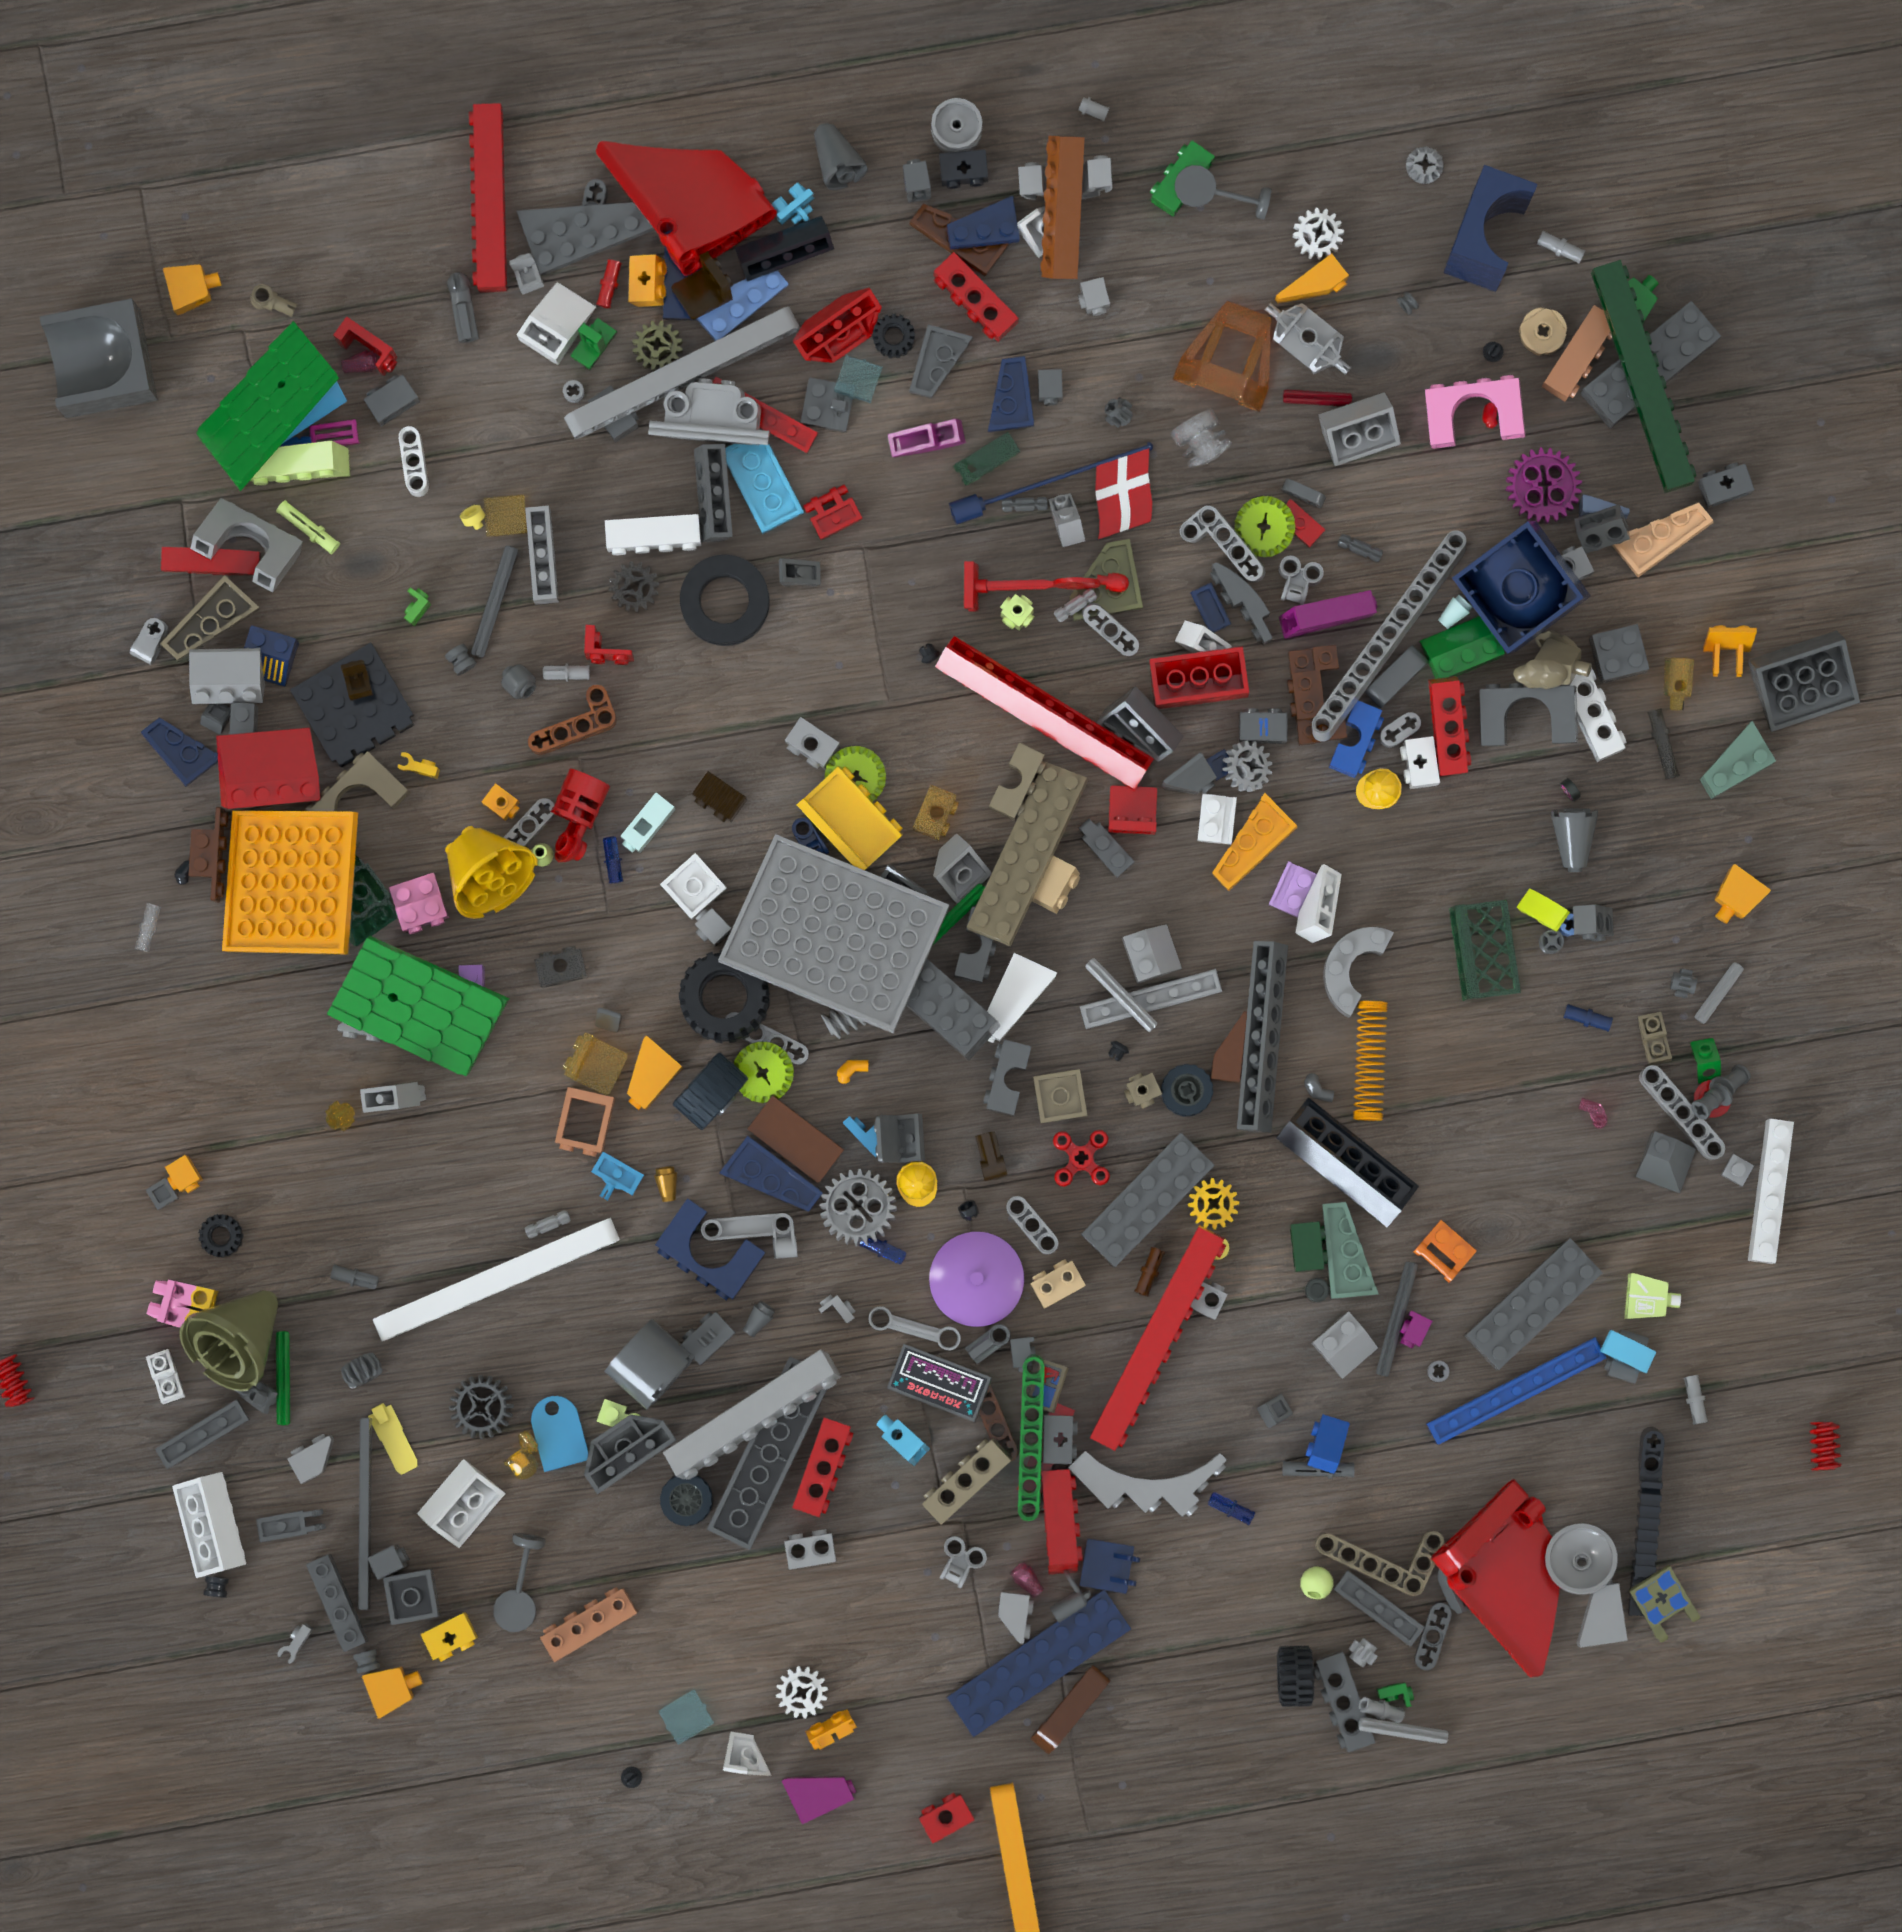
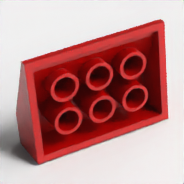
M309 727L216 736L221 806L233 809L320 800L319 776Z

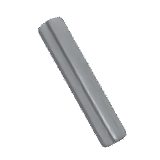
M1736 962L1731 964L1695 1014L1697 1021L1703 1024L1707 1022L1743 972L1744 968Z

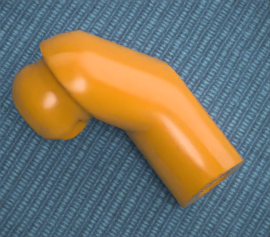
M847 1060L837 1071L838 1081L841 1084H847L850 1082V1077L854 1072H868L869 1060Z

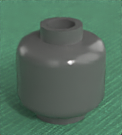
M521 664L508 666L503 671L501 685L513 698L526 699L533 694L536 689V678L525 666Z

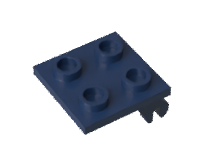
M1087 1539L1079 1586L1127 1594L1128 1585L1136 1586L1137 1581L1129 1580L1132 1561L1140 1562V1557L1133 1556L1134 1546Z

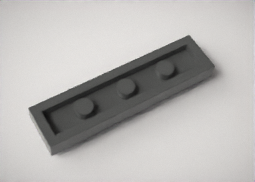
M236 1399L155 1450L166 1469H170L250 1419L239 1400Z
M1348 1570L1333 1589L1410 1647L1425 1628Z

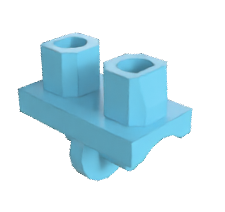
M796 183L788 190L795 199L788 205L782 197H779L772 203V206L777 211V220L781 225L791 217H793L791 220L794 224H797L800 220L806 222L810 220L807 215L813 209L810 205L805 206L814 200L813 192L809 188L806 190L799 183Z

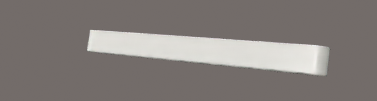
M608 1218L373 1319L374 1325L381 1341H386L619 1241L620 1238L612 1219Z

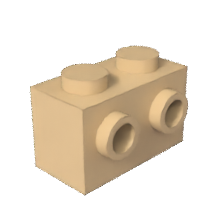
M1053 856L1032 902L1057 914L1059 909L1065 907L1068 901L1067 895L1071 888L1074 889L1079 882L1080 873L1077 868Z
M1066 1259L1055 1264L1053 1266L1055 1270L1049 1274L1043 1271L1032 1277L1034 1282L1030 1283L1044 1309L1086 1286L1073 1261L1067 1263Z

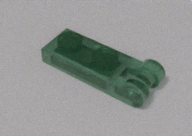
M1006 432L970 456L953 465V468L963 477L962 482L964 485L968 486L1018 455L1020 449L1009 432ZM971 464H973V466L976 469V471L973 473H970V471L967 468Z

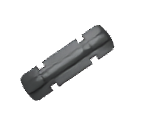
M1034 497L1015 498V500H1012V498L1002 499L1003 512H1012V510H1016V512L1034 511V509L1040 511L1047 510L1048 508L1046 497H1037V499H1034Z
M1346 534L1340 536L1338 546L1344 549L1347 547L1349 551L1365 558L1368 556L1372 561H1380L1383 554L1381 549L1371 548L1372 545L1355 538L1354 540L1350 539L1351 536Z

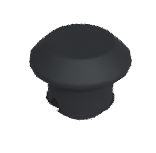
M1489 342L1483 348V356L1490 362L1499 361L1504 354L1502 346L1497 342Z
M930 643L926 644L927 649L922 646L919 650L923 657L922 663H931L939 657L940 651H935Z
M1118 1041L1111 1042L1112 1048L1108 1053L1110 1057L1116 1055L1115 1060L1120 1061L1124 1054H1129L1126 1046Z
M636 1767L625 1768L621 1774L622 1783L628 1788L637 1787L642 1781L641 1771Z

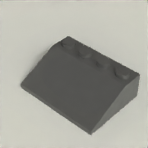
M1837 630L1748 660L1753 682L1771 732L1860 703L1846 640Z

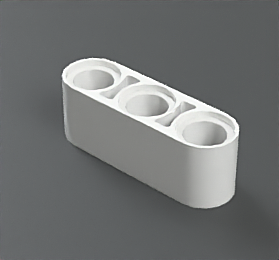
M407 426L399 433L405 483L413 496L421 497L429 489L423 443L416 428ZM408 434L416 435V440L412 444L404 442ZM411 457L420 458L417 466L411 467L408 465ZM414 480H422L423 486L420 489L415 490L411 488Z

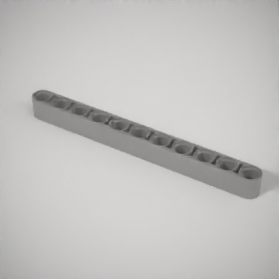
M784 307L570 412L564 419L574 438H582L666 397L670 392L678 391L690 383L698 381V378H704L792 335L800 329V326L790 307Z
M1454 530L1447 534L1312 721V734L1316 740L1325 742L1333 736L1466 552V536L1464 533ZM1457 541L1462 545L1460 547H1452L1450 544ZM1446 560L1448 564L1441 566L1437 564V561ZM1433 578L1435 582L1427 584L1423 580ZM1413 596H1419L1422 598V600L1419 602H1413L1410 600V598ZM1405 614L1409 618L1407 620L1401 621L1397 618V616ZM1391 632L1395 634V637L1387 639L1383 635ZM1379 651L1382 655L1380 657H1373L1370 653ZM1360 669H1365L1369 673L1365 676H1361L1357 674V671ZM1351 687L1355 689V692L1353 694H1346L1344 689ZM1333 706H1339L1342 708V710L1338 713H1334L1330 710V708H1332ZM1325 724L1329 728L1326 731H1319L1317 726Z

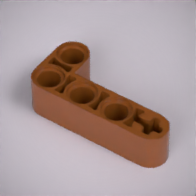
M592 685L587 690L586 698L591 711L532 733L528 739V745L532 752L537 755H544L614 728L617 718L605 688L601 685ZM596 691L604 694L600 702H593L591 700L592 694ZM603 713L612 715V719L608 724L599 722V718ZM582 721L590 723V727L586 732H579L577 730L578 724ZM564 729L568 732L567 738L562 741L555 738L556 732ZM549 733H550L551 739H552L553 742H554V744H552V745H551L550 741L548 740L549 738H548L547 734H549ZM540 738L542 741H548L542 743V748H538L537 745L534 746L537 743L536 739Z

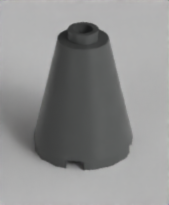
M823 123L819 125L814 133L824 184L829 190H840L847 188V183L852 180L855 183L860 181L868 171L866 162L834 124Z
M1567 808L1564 809V812H1559V814L1558 809L1551 810V818L1563 867L1568 868V872H1582V868L1587 867L1598 819V810L1595 809L1590 813V809Z

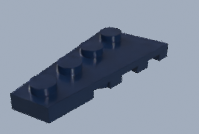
M749 1136L745 1138L719 1172L721 1175L808 1212L823 1194V1192Z

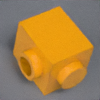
M496 783L482 800L484 806L504 821H507L508 818L513 819L520 809L518 807L520 802Z
M184 1155L165 1167L170 1175L167 1180L174 1190L178 1189L180 1192L186 1191L190 1193L200 1187L198 1183L203 1179L189 1156Z

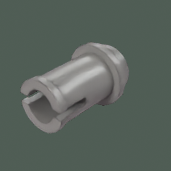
M1089 97L1088 99L1083 98L1079 111L1082 112V115L1086 113L1104 121L1109 107L1091 101Z

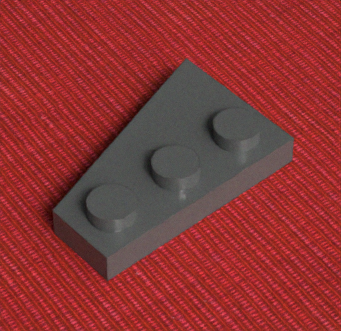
M928 324L909 393L932 399L972 341L973 336Z

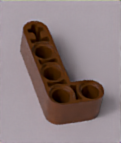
M1092 1665L1030 1739L1047 1754H1050L1062 1742L1111 1680Z

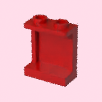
M348 317L344 319L333 335L338 345L345 350L348 349L355 339L377 354L380 358L375 365L383 376L387 372L391 373L398 363L396 361L397 356L392 347Z

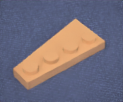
M1696 503L1672 513L1671 516L1655 520L1642 528L1629 531V540L1612 546L1636 576L1640 577L1713 523V519L1700 503Z

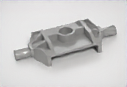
M1272 303L1266 307L1265 311L1276 318L1275 320L1277 321L1272 341L1274 343L1277 342L1311 369V373L1316 374L1331 366H1335L1344 375L1349 372L1351 367L1341 360L1339 355L1344 336L1307 306L1301 303L1286 311L1282 310V312ZM1310 331L1315 335V340L1311 343H1306L1302 339V334Z

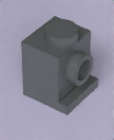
M1034 1337L1010 1339L1013 1368H1018L1019 1372H1023L1024 1360L1030 1355H1036L1035 1346L1030 1347V1342H1034ZM1032 1361L1027 1364V1368L1030 1371H1033Z

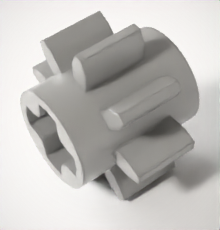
M1362 1638L1360 1642L1354 1640L1348 1648L1352 1651L1349 1658L1363 1668L1366 1663L1372 1665L1378 1657L1374 1654L1377 1647L1365 1638Z

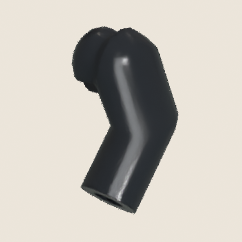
M189 860L184 861L175 871L174 877L180 885L188 883Z

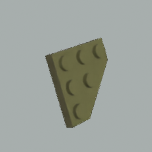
M1130 539L1106 543L1083 578L1097 579V574L1108 576V573L1114 572L1125 575L1129 580V587L1126 591L1119 593L1109 591V589H1106V585L1100 584V587L1093 589L1097 599L1092 603L1099 604L1110 615L1143 609ZM1087 589L1074 590L1069 600L1071 601L1078 595L1082 596L1083 592ZM1083 609L1073 614V621L1084 620L1082 615ZM1090 609L1088 611L1090 615L1088 619L1099 617L1097 614L1098 609L1095 611Z

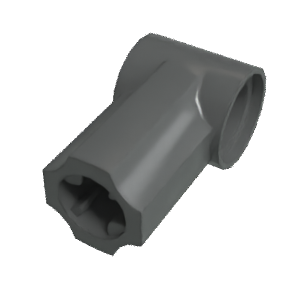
M995 1325L965 1347L975 1363L979 1364L996 1350L1010 1341L1011 1332L1005 1325ZM998 1328L1006 1331L1007 1336L1003 1342H998L993 1337L994 1331Z

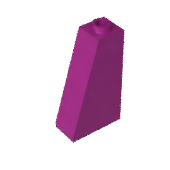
M1371 590L1294 606L1279 616L1284 639L1369 618L1377 613V601L1372 596Z

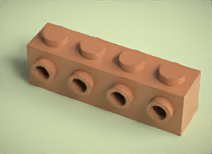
M1595 305L1592 307L1542 385V388L1564 402L1569 396L1574 398L1580 388L1577 385L1581 377L1586 379L1593 368L1589 364L1593 358L1598 360L1603 353L1605 347L1602 344L1605 339H1612L1602 309Z
M617 1587L605 1593L606 1599L599 1603L595 1599L584 1606L586 1611L579 1615L575 1611L563 1618L564 1624L557 1627L554 1623L543 1630L545 1635L540 1637L554 1662L638 1613L624 1588L618 1590Z

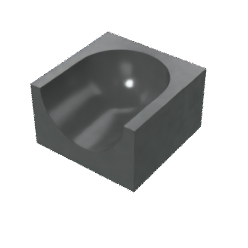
M132 298L40 316L41 326L49 344L56 375V408L66 419L158 401L141 310Z

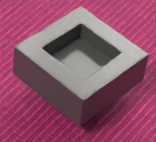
M167 1178L146 1189L157 1210H161L179 1199Z

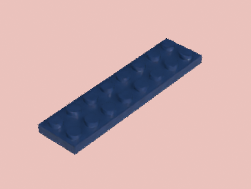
M1104 1589L1089 1599L1084 1608L1060 1623L1058 1621L947 1696V1699L972 1736L975 1737L1130 1631L1131 1628Z

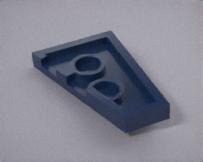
M160 717L141 731L142 736L185 787L218 763V753L211 751L202 743L185 735L184 732Z

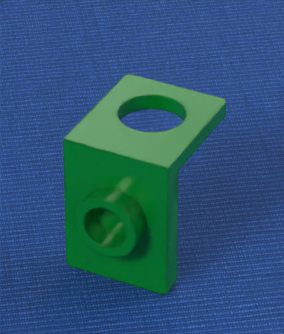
M1708 1038L1690 1042L1697 1064L1698 1083L1700 1084L1721 1076V1059L1714 1039ZM1707 1069L1716 1070L1713 1075H1703V1072Z

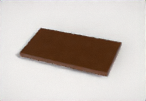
M772 1095L748 1127L751 1133L818 1184L844 1151L841 1146L774 1095Z

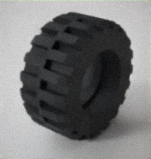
M719 950L720 953L713 954V952H710L702 959L699 957L694 961L695 964L692 967H688L685 972L686 975L680 983L679 1001L685 1020L692 1030L702 1035V1038L715 1040L716 1043H723V1041L734 1043L737 1039H745L749 1037L751 1032L758 1030L760 1023L767 1016V1009L770 1005V993L766 981L720 963L718 959L722 950ZM728 975L737 978L744 985L747 993L746 1004L740 1013L731 1018H717L705 1009L702 1001L703 990L710 980L718 976Z

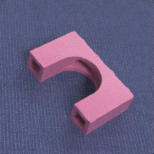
M1513 375L1502 376L1497 381L1483 378L1478 379L1477 383L1468 384L1467 381H1459L1453 383L1454 386L1444 387V384L1431 385L1430 389H1425L1432 449L1456 446L1453 424L1454 413L1463 401L1473 397L1488 399L1497 407L1502 440L1526 437L1519 378H1514Z

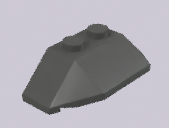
M630 1414L591 1441L584 1476L595 1492L599 1494L677 1440L663 1420Z

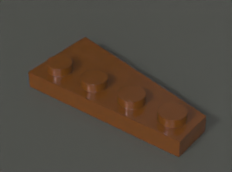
M923 204L911 219L909 225L951 254L955 252L964 263L986 277L1010 243L950 250L947 224L959 219L951 217L949 213Z

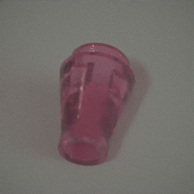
M366 349L350 358L342 360L343 372L345 374L373 372V369H377L375 365L377 358L373 350L368 351Z
M1022 1562L1011 1571L1012 1580L1033 1598L1037 1597L1044 1590L1031 1565Z

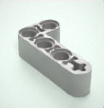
M1202 507L1181 525L1180 535L1185 541L1190 543L1200 541L1209 533L1247 580L1258 582L1265 576L1263 564L1215 507ZM1207 511H1214L1215 520L1211 523L1204 521V514ZM1189 526L1197 528V535L1193 538L1186 536V529ZM1222 529L1230 531V537L1226 541L1219 539L1218 534ZM1237 547H1243L1245 550V555L1241 559H1235L1233 556V551ZM1248 561L1253 567H1259L1257 569V576H1249L1251 570L1244 564Z

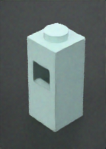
M655 793L622 833L621 838L624 840L622 845L632 853L635 850L641 853L675 811V807L658 793Z

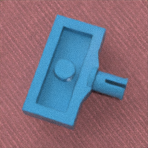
M602 1152L591 1171L601 1177L606 1183L599 1196L607 1201L614 1189L623 1190L633 1196L644 1177L642 1173L605 1152Z

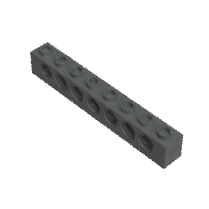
M1254 941L1237 1120V1129L1249 1132L1271 1133L1288 953V945L1274 941Z

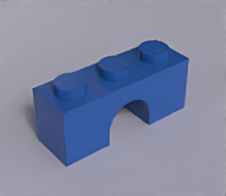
M1357 701L1350 712L1346 725L1358 731L1359 743L1350 747L1339 743L1329 765L1330 769L1353 778L1356 777L1357 773L1362 774L1367 762L1363 760L1365 752H1371L1375 739L1371 738L1374 730L1379 731L1384 720L1380 716L1381 709Z

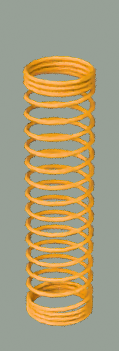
M1358 1002V1009H1363V1011H1359L1357 1014L1367 1018L1357 1020L1358 1023L1364 1024V1026H1359L1356 1029L1366 1033L1356 1036L1359 1039L1365 1040L1356 1043L1360 1047H1365L1357 1049L1356 1052L1367 1056L1355 1058L1359 1062H1364L1357 1064L1355 1067L1366 1071L1355 1073L1356 1076L1363 1079H1357L1354 1082L1364 1086L1356 1087L1354 1090L1365 1094L1355 1095V1099L1363 1101L1355 1102L1353 1105L1366 1109L1354 1110L1353 1119L1383 1120V1113L1360 1112L1383 1111V1108L1357 1104L1384 1102L1383 1100L1359 1097L1384 1095V1093L1358 1090L1362 1088H1384V1085L1367 1084L1358 1081L1385 1080V1078L1359 1075L1361 1073H1384L1385 1070L1368 1069L1358 1066L1385 1065L1383 1062L1360 1060V1058L1386 1057L1385 1055L1359 1051L1386 1050L1385 1047L1360 1044L1386 1042V1040L1360 1036L1386 1035L1387 1033L1360 1028L1387 1027V1025L1361 1021L1386 1020L1388 1018L1360 1013L1387 1012V1002Z

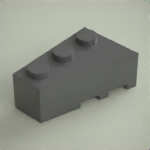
M1136 686L1109 705L1096 721L1100 726L1104 724L1116 732L1115 735L1121 738L1123 736L1135 743L1134 746L1158 762L1172 753L1184 737Z

